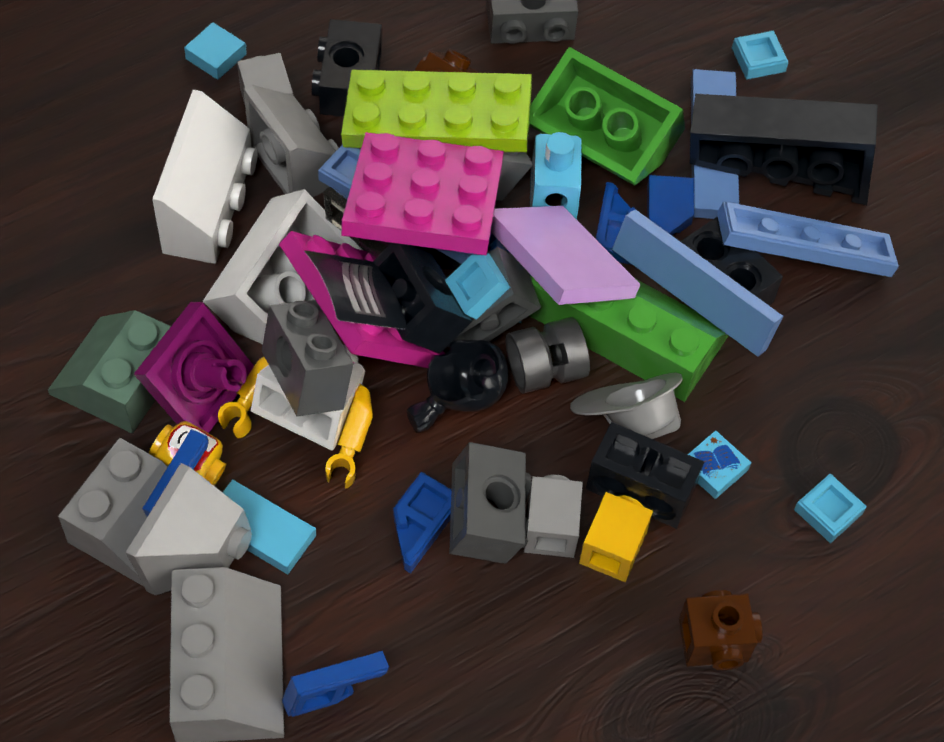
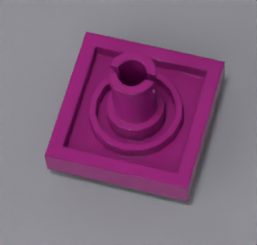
M190 302L138 367L134 375L176 424L187 421L209 433L218 421L220 407L235 399L238 395V390L241 389L242 384H245L246 378L254 365L203 302Z

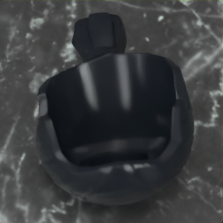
M454 340L450 343L451 349L446 354L434 355L431 358L427 368V383L431 395L425 401L416 403L407 409L408 420L416 433L428 430L434 424L437 416L444 413L447 409L462 412H479L491 407L501 398L508 383V367L505 356L498 346L484 340Z

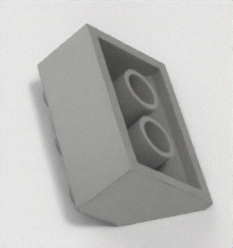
M226 567L172 570L170 725L175 741L219 742L284 738L281 586Z

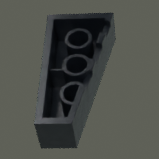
M695 94L690 131V164L744 177L752 171L763 174L770 179L769 183L787 186L790 180L813 186V193L830 197L833 191L852 195L851 202L867 205L876 147L878 104Z

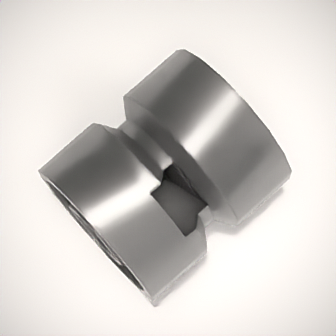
M573 317L547 323L544 326L543 332H539L535 327H530L506 335V352L510 370L516 386L523 394L549 387L553 378L562 384L589 376L590 360L588 348L580 325Z

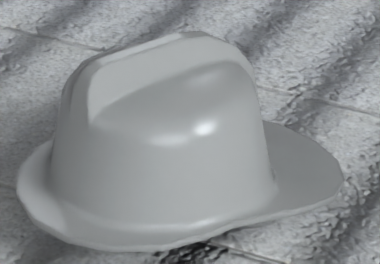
M676 372L667 373L644 381L598 388L577 397L570 403V409L579 415L603 414L609 424L613 422L654 439L677 431L681 426L674 389L683 381L682 375Z

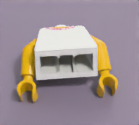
M343 345L354 364L344 410L296 417L265 357H262L256 362L247 376L245 384H242L241 389L238 390L237 394L240 395L238 401L228 402L220 407L218 411L219 423L225 429L230 420L240 417L233 427V433L236 438H243L251 430L252 422L247 413L251 408V412L332 451L336 445L341 446L339 454L330 457L326 463V479L329 483L332 471L337 467H345L349 470L345 480V488H349L354 483L356 476L355 463L353 461L355 451L361 452L373 419L369 389L362 385L365 370L362 365L358 364L357 355L351 354L347 347Z

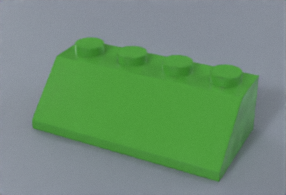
M530 276L541 306L539 310L529 315L530 317L545 325L550 322L573 317L580 325L588 349L644 380L667 373L676 372L681 374L683 381L674 389L675 397L683 402L686 401L729 336L695 310L639 280L637 281L640 283V287L635 298L558 305L540 284Z

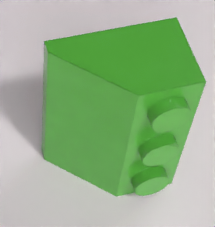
M571 47L567 49L530 105V127L542 134L563 132L580 137L581 156L634 186L662 165L685 130L683 109Z

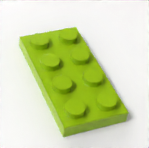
M352 70L341 133L343 147L361 148L365 132L376 134L388 133L398 137L420 140H438L442 143L471 147L483 146L488 149L504 152H527L532 74Z

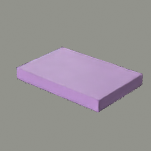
M564 206L495 209L491 233L558 305L624 300L636 297L640 283Z

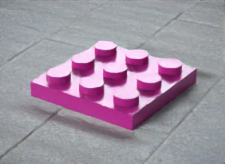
M365 132L342 218L341 236L487 256L504 151L488 149L483 146L471 147L442 143L431 139L420 140L398 137L388 133L376 134Z
M291 231L279 243V246L351 354L428 368V364L434 355L445 354L443 351L439 354L402 340L396 328L337 320L326 285L317 268L304 251L372 262L380 255L373 250L367 252L356 249L347 243L338 244L330 242L318 235L312 237Z

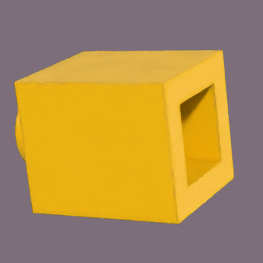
M606 492L583 543L579 564L626 583L647 533L653 510L645 508L638 500L625 495L615 496Z

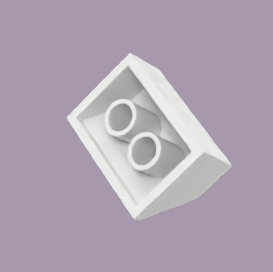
M193 90L152 201L163 254L216 264L221 248H228L233 234V221L231 219L234 210L240 211L242 209L246 187L243 183L246 174L253 175L255 171L258 152L256 148L251 147L250 129L205 93L198 90Z
M305 189L271 198L203 300L234 332L263 344L270 305L315 300L279 246V243L291 231L312 237L318 235L327 241L338 244L347 243L356 249L362 250L351 237L341 236L342 228Z

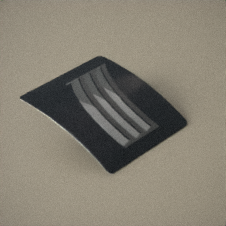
M304 251L317 268L326 285L337 320L407 329L399 301L388 280L375 263L367 260Z

